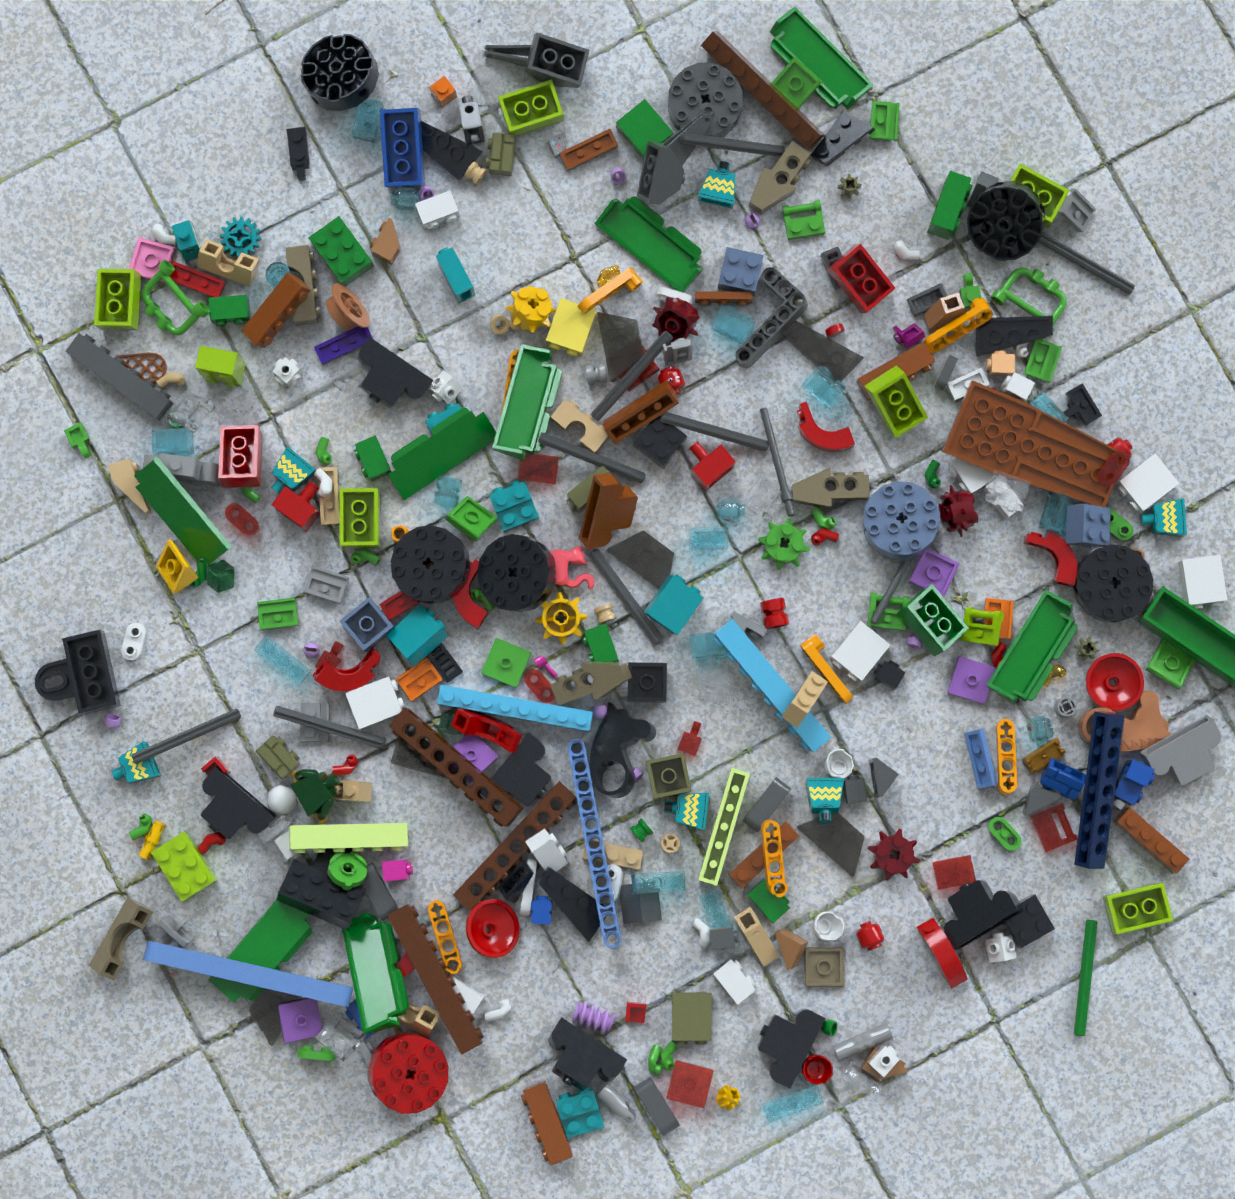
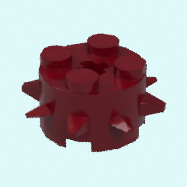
M667 297L663 308L653 307L657 315L652 326L658 329L659 336L664 331H668L673 336L670 343L679 338L686 339L689 334L698 336L694 328L700 317L697 309L687 301L679 298L671 300L670 297Z
M950 485V493L945 492L944 495L939 497L942 500V503L938 504L942 523H947L948 527L946 530L948 532L958 531L960 537H963V530L968 531V528L974 526V523H978L979 520L973 506L975 499L972 493H967L965 490L955 492L952 485Z
M898 829L894 835L890 836L880 831V841L877 842L876 846H868L867 848L874 853V862L870 868H879L884 871L885 880L889 881L893 874L899 873L903 877L908 878L907 869L911 864L920 862L914 856L913 850L917 841H908L903 838L902 829ZM891 850L898 852V855H896L897 859L890 858Z

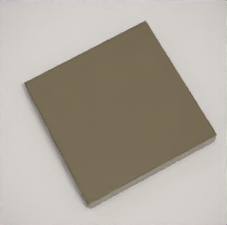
M806 947L804 951V986L844 987V947Z

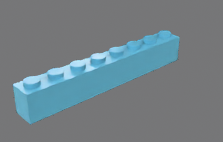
M729 619L712 633L715 636L713 640L720 648L724 647L727 650L726 656L732 663L737 662L740 666L738 668L740 673L745 678L748 676L752 680L751 686L756 692H762L765 696L762 699L769 707L773 706L777 710L775 715L783 722L785 719L781 716L796 694L733 619ZM810 711L798 728L786 721L789 725L787 729L794 737L797 735L802 740L799 743L806 751L815 752L831 738Z
M440 685L437 704L441 706L468 709L480 713L590 732L593 716L591 711Z

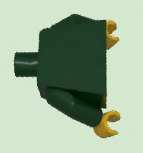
M301 769L290 773V776L293 775L295 781L290 786L307 816L314 815L312 818L319 820L318 825L328 820L327 816L334 804V798L337 796L334 787L340 784L339 777L335 773L327 777L325 772L319 773L315 769Z

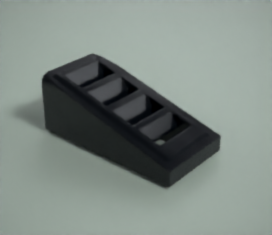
M442 643L427 655L447 683L463 672ZM441 647L442 651L433 657L432 653ZM444 654L447 655L446 658L437 663L436 660ZM449 660L452 662L444 669L441 668ZM455 666L456 670L447 676L446 672Z
M523 860L498 887L504 898L515 904L534 872L527 862Z

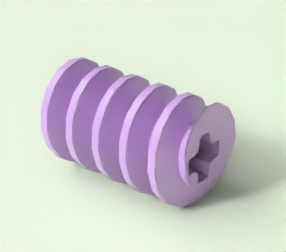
M579 1000L572 1017V1022L574 1023L579 1019L580 1026L587 1022V1029L594 1025V1032L601 1028V1034L603 1035L606 1031L609 1032L616 1013L609 1017L608 1010L601 1014V1007L594 1011V1004L587 1008V1001L580 1005Z

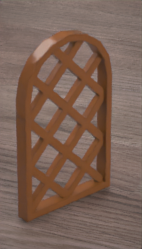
M157 353L116 355L120 359H122L121 357H129L124 366L127 365L129 368L131 366L128 362L132 358L137 362L133 367L134 369L140 364L144 369L139 377L144 381L145 378L142 374L146 370L151 373L147 379L150 380L153 376L156 378L151 380L153 383L167 372L166 361ZM147 355H155V357L151 359ZM134 356H142V357H141L140 360H138V359H136ZM145 357L150 360L147 366L141 363ZM157 357L163 360L160 365L154 362ZM152 363L157 366L154 372L148 369ZM159 369L163 371L160 377L155 375Z

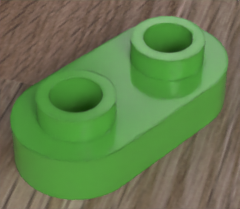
M1110 509V516L1112 517L1110 534L1119 541L1130 539L1134 533L1133 526L1116 511ZM1121 528H1126L1127 533L1123 534Z
M994 817L989 821V832L1006 850L1014 851L1020 847L1022 842L1020 835L1004 818ZM996 823L1000 824V830H995L994 825ZM1010 837L1014 839V843L1012 845L1008 844L1007 842L1008 838Z
M302 1045L301 1049H297L298 1058L335 1061L336 1053L332 1052V1048L321 1047L320 1051L313 1050V1046Z

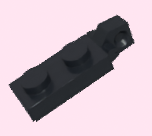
M306 127L287 129L292 171H297L298 180H306L305 169H309L310 165Z

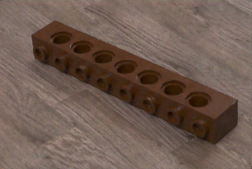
M403 708L389 727L393 729L392 733L396 737L406 740V745L411 750H417L422 754L421 758L428 764L432 763L440 775H446L450 779L449 782L455 788H461L465 792L466 798L470 801L475 800L479 804V809L486 814L490 813L494 817L493 821L499 826H510L524 809V807L409 708ZM410 726L415 728L414 736L409 734ZM425 738L430 741V746L427 749L423 746ZM439 751L444 753L443 761L437 758ZM454 763L459 767V771L456 774L452 771ZM468 776L473 778L472 786H468L466 783ZM483 788L488 792L486 799L482 798L480 794ZM497 801H500L503 806L500 812L495 808Z
M559 781L453 896L469 911L476 904L482 902L481 899L486 894L490 896L497 889L495 884L499 880L503 882L510 875L508 870L512 866L516 868L524 860L521 856L526 851L528 853L531 852L525 842L528 840L524 835L525 830L532 827L536 835L545 828L547 833H549L550 830L548 828L552 823L556 825L563 818L561 814L565 809L571 810L577 803L575 801L577 797ZM554 799H559L562 802V807L559 810L551 808V802ZM541 813H545L549 817L548 822L543 825L538 822V816ZM516 841L522 845V850L519 853H514L511 850L512 843ZM506 856L509 863L506 867L499 866V857ZM486 871H494L495 879L493 881L485 879ZM475 884L480 885L482 888V892L478 896L473 895L471 892V888Z

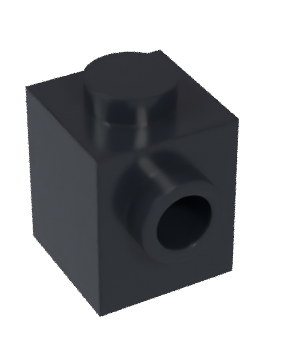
M891 660L889 662L884 661L883 664L879 663L874 671V674H876L874 679L896 690L905 671L899 669L900 665Z

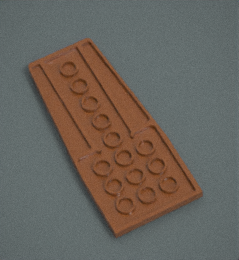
M973 380L969 384L942 449L943 453L994 474L1101 507L1106 506L1126 459L1124 453L1034 406Z

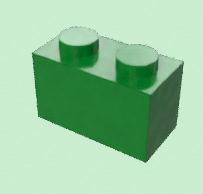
M247 295L208 298L210 321L215 326H226L227 323L233 322L235 325L246 324V321L250 320V305Z
M376 435L355 444L356 450L353 451L357 460H361L364 467H361L365 478L369 477L370 481H374L392 472Z
M606 623L584 631L585 636H582L585 647H590L592 653L589 654L590 661H619Z
M762 879L747 893V896L771 923L776 922L790 909L788 906L790 901L785 896L776 897L767 890L765 879Z

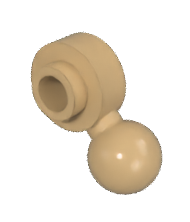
M502 314L494 315L489 322L491 330L496 334H504L509 328L514 331L521 330V326H514L512 319L508 320ZM500 320L501 324L496 326V322Z

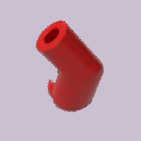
M821 529L811 536V542L815 546L820 545L826 540L836 543L839 534L827 529Z
M1000 641L990 656L996 669L1002 661V654L1007 645Z
M353 754L348 755L343 765L332 767L333 774H351L358 765V759Z
M219 832L208 834L203 839L198 850L206 854L211 845H223L226 837Z

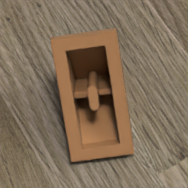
M787 929L775 932L787 970L798 966L808 941Z

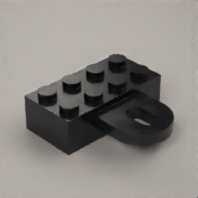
M100 629L62 638L66 659L43 665L35 676L36 690L43 698L51 701H60L75 697L79 714L85 715L121 706L105 632ZM58 675L63 677V684L60 686L46 688L44 685L45 680L49 677Z
M327 848L325 852L318 853L312 866L293 859L276 900L345 930H349L366 889L357 886L352 887L350 890H344L330 879L327 871L330 859L334 853L333 848ZM345 848L344 854H351L352 848ZM344 867V871L351 872V868L346 869Z

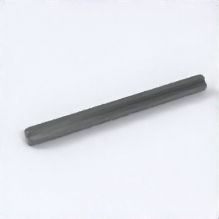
M682 133L680 137L681 143L686 145L781 157L785 152V147L780 145L692 133Z
M1042 232L1039 240L1040 244L1127 294H1131L1134 290L1135 285Z
M664 331L592 411L591 416L596 421H599L659 355L663 350V344L667 346L673 339V336L668 331Z
M665 412L660 416V422L760 451L765 452L769 447L767 440L673 413Z
M544 432L539 436L538 442L540 444L598 467L604 466L606 470L636 482L642 483L645 479L646 474L642 471Z
M594 549L590 552L589 556L651 642L654 645L662 642L663 637L647 615L643 613L642 608L600 550Z
M276 706L273 713L274 717L383 749L386 739L284 707Z
M234 709L133 753L132 759L135 764L143 762L241 718V714L238 709Z

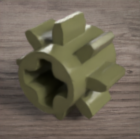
M848 174L846 179L841 177L840 181L842 184L837 187V189H842L841 196L847 195L849 199H851L853 194L858 196L859 191L857 189L862 186L860 183L857 184L858 177L853 178L850 174ZM850 184L853 185L852 188H851V187H850L849 189L846 188L847 185H848V186H849Z
M1087 637L1086 641L1080 638L1079 642L1081 644L1074 646V648L1078 649L1076 656H1083V661L1087 659V656L1094 659L1093 653L1099 652L1095 646L1098 642H1092L1091 637ZM1088 645V648L1091 649V651L1086 653V650L1083 649V646Z

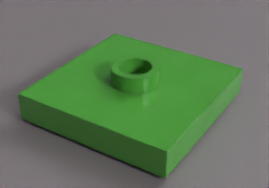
M794 56L772 84L800 109L823 81Z
M466 496L447 515L445 520L474 541H477L497 521L498 517L469 496Z
M496 638L481 674L517 688L531 652Z
M1161 639L1145 670L1179 690L1195 660L1164 639Z

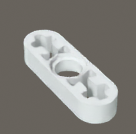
M528 859L527 862L534 874L523 891L520 915L530 916L538 860Z

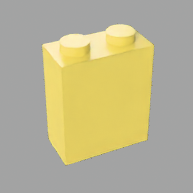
M560 298L546 338V344L552 350L559 351L562 349L567 351V354L570 356H582L597 315V310L591 309L586 314H583L577 307L579 304Z

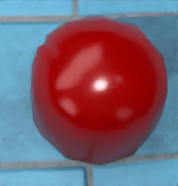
M812 1055L804 1061L802 1074L805 1080L811 1084L827 1083L833 1075V1066L825 1056Z

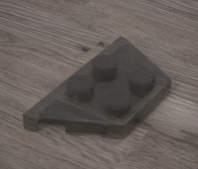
M597 312L609 378L612 383L623 372L629 371L644 354L639 325L635 319Z
M644 530L606 550L658 590L668 575L671 574L674 552Z
M839 813L831 814V823H820L818 817L796 827L845 872L854 877L865 836Z
M265 988L254 1001L249 1011L257 1021L260 1030L263 1031L269 1045L273 1046L282 1032L277 1004L302 999L303 997Z

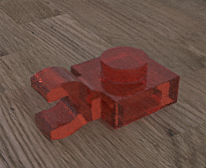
M335 641L330 652L324 650L315 667L318 668L326 660L338 668L342 659L337 656L344 645Z
M694 721L690 733H683L677 750L696 756L702 738L697 737L701 723Z

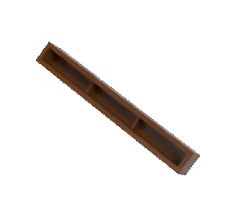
M713 31L701 44L722 67L727 68L738 79V82L807 149H813L825 136L720 32Z
M407 904L388 914L387 917L462 1055L481 1045L484 1035L479 1027L475 1028L472 1022L475 1018L470 1010L466 1011L463 1005L466 1003L461 992L457 994L454 988L456 983L452 975L448 976L444 970L447 968L442 957H437L435 952L438 949L433 940L429 942L426 936L428 934L424 923L420 924L417 919L419 916L415 906L411 907L410 904Z

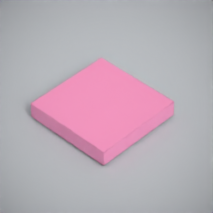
M138 237L129 269H135L141 274V278L150 280L160 270L158 265L163 260L172 263L176 248ZM162 279L158 282L165 284V282Z

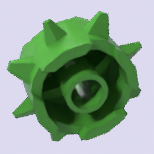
M787 519L785 524L778 526L769 522L770 531L768 535L758 537V541L765 545V553L761 557L762 560L770 558L773 562H776L777 570H780L784 564L789 563L794 564L796 567L800 566L798 557L802 552L810 551V548L804 545L803 535L807 532L806 529L798 530L792 526L791 519ZM781 540L788 542L787 548L780 547Z

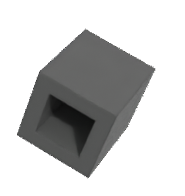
M859 775L848 776V780H844L843 783L846 804L867 801L864 778H859Z
M733 927L709 930L711 950L734 948L735 943H738L737 931H733Z

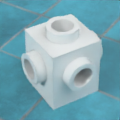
M286 357L283 360L279 359L273 366L275 368L273 373L276 375L274 379L282 386L285 383L290 388L292 384H296L301 378L300 365L292 358L290 361ZM288 367L289 371L287 373H283Z
M442 371L433 380L429 389L433 392L432 397L439 403L444 401L450 404L463 387L451 375Z
M1004 932L992 934L993 938L985 940L990 963L1017 958L1012 935L1004 936Z

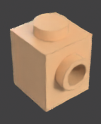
M995 351L994 354H991L989 359L986 360V370L989 371V376H1012L1015 372V354H1006V351Z

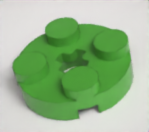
M339 852L331 858L327 874L335 884L341 886L344 890H350L352 887H357L364 882L367 875V864L357 853L344 854V852ZM344 867L346 869L351 868V872L344 871Z

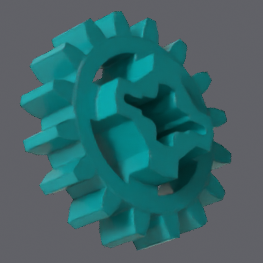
M240 216L239 221L235 217H233L232 223L226 221L228 227H222L221 229L224 231V234L219 235L221 239H224L220 243L225 246V252L230 251L232 257L235 254L239 257L241 252L249 255L248 252L255 254L254 247H260L257 241H262V238L257 236L261 233L259 229H256L257 224L255 222L251 224L250 218L244 221L242 216ZM245 227H248L253 234L246 232ZM240 234H243L244 237L239 241L237 238L240 237ZM229 241L234 242L236 248L232 247Z

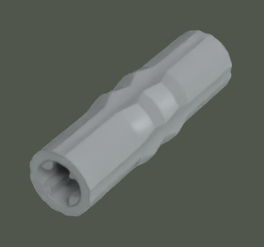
M886 1023L836 1044L833 1048L838 1060L842 1061L893 1039V1036Z

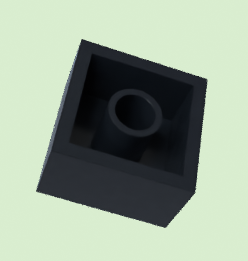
M659 416L649 422L635 440L633 447L664 469L687 440V435L673 425L660 422Z
M628 662V668L632 676L628 680V702L666 703L667 663Z
M1031 894L1019 901L1024 911L1004 923L1010 935L1013 936V940L1018 948H1023L1055 929L1035 894Z

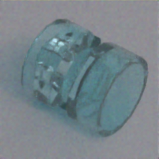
M274 262L266 269L265 276L270 286L274 289L286 273L291 272L286 264Z
M438 476L436 485L439 491L435 492L433 503L447 507H456L459 501V496L456 493L461 490L462 480L448 476Z

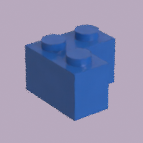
M1134 759L1125 761L1116 781L1114 798H1118L1129 805L1139 803L1143 796L1142 788L1151 785L1155 778L1153 774L1155 769Z

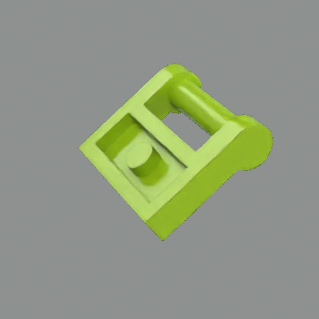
M967 607L964 612L963 621L969 629L961 635V641L998 646L1004 613L1002 611L975 610L973 607ZM975 617L991 619L993 621L992 625L972 623V619Z

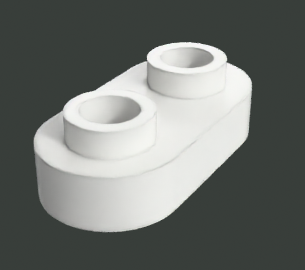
M658 287L656 293L659 301L665 303L666 298L670 297L671 300L679 298L693 305L694 297L689 294L664 287Z
M132 623L127 627L121 653L129 661L137 660L142 654L147 630L142 624ZM134 629L139 630V633L136 636L133 635ZM130 647H133L134 652L132 654L128 653V649Z
M610 864L608 865L609 872L614 871V876L610 877L614 901L616 902L620 896L623 871L618 865ZM602 877L600 887H605L607 879ZM604 896L601 898L603 902L611 903L609 897Z

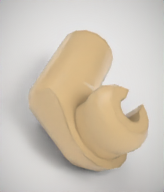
M169 372L156 382L163 389L169 383H176L180 387L185 384L186 380L181 373Z

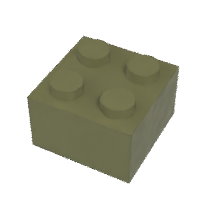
M684 753L646 761L653 799L692 791Z

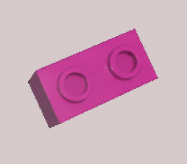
M408 859L382 862L384 882L410 879V875H413L412 863H409Z

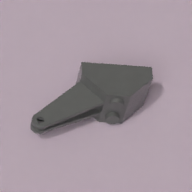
M536 32L531 45H486L485 49L487 51H484L483 55L487 58L526 67L525 71L537 81L545 82L552 79L555 87L579 88L590 50ZM514 55L528 56V58L519 57V56H514Z
M700 113L662 144L648 140L637 197L647 203L660 205L681 189V185L685 181V173L682 166L696 146L682 144L680 137L682 133L704 135L713 123V118L710 114Z

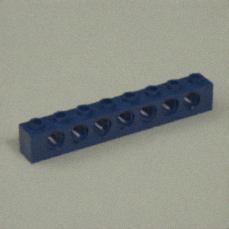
M1094 711L1074 865L1087 869L1105 868L1125 717L1122 714Z

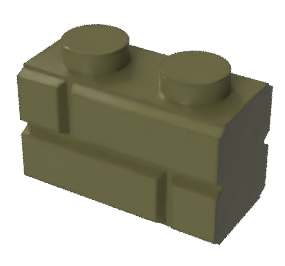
M494 132L492 138L488 139V150H491L490 157L487 156L486 168H489L490 174L512 176L516 136L514 134Z
M272 735L256 752L280 779L284 780L300 765L298 762L300 758L293 750L289 752L285 748L287 744L280 736L276 738Z

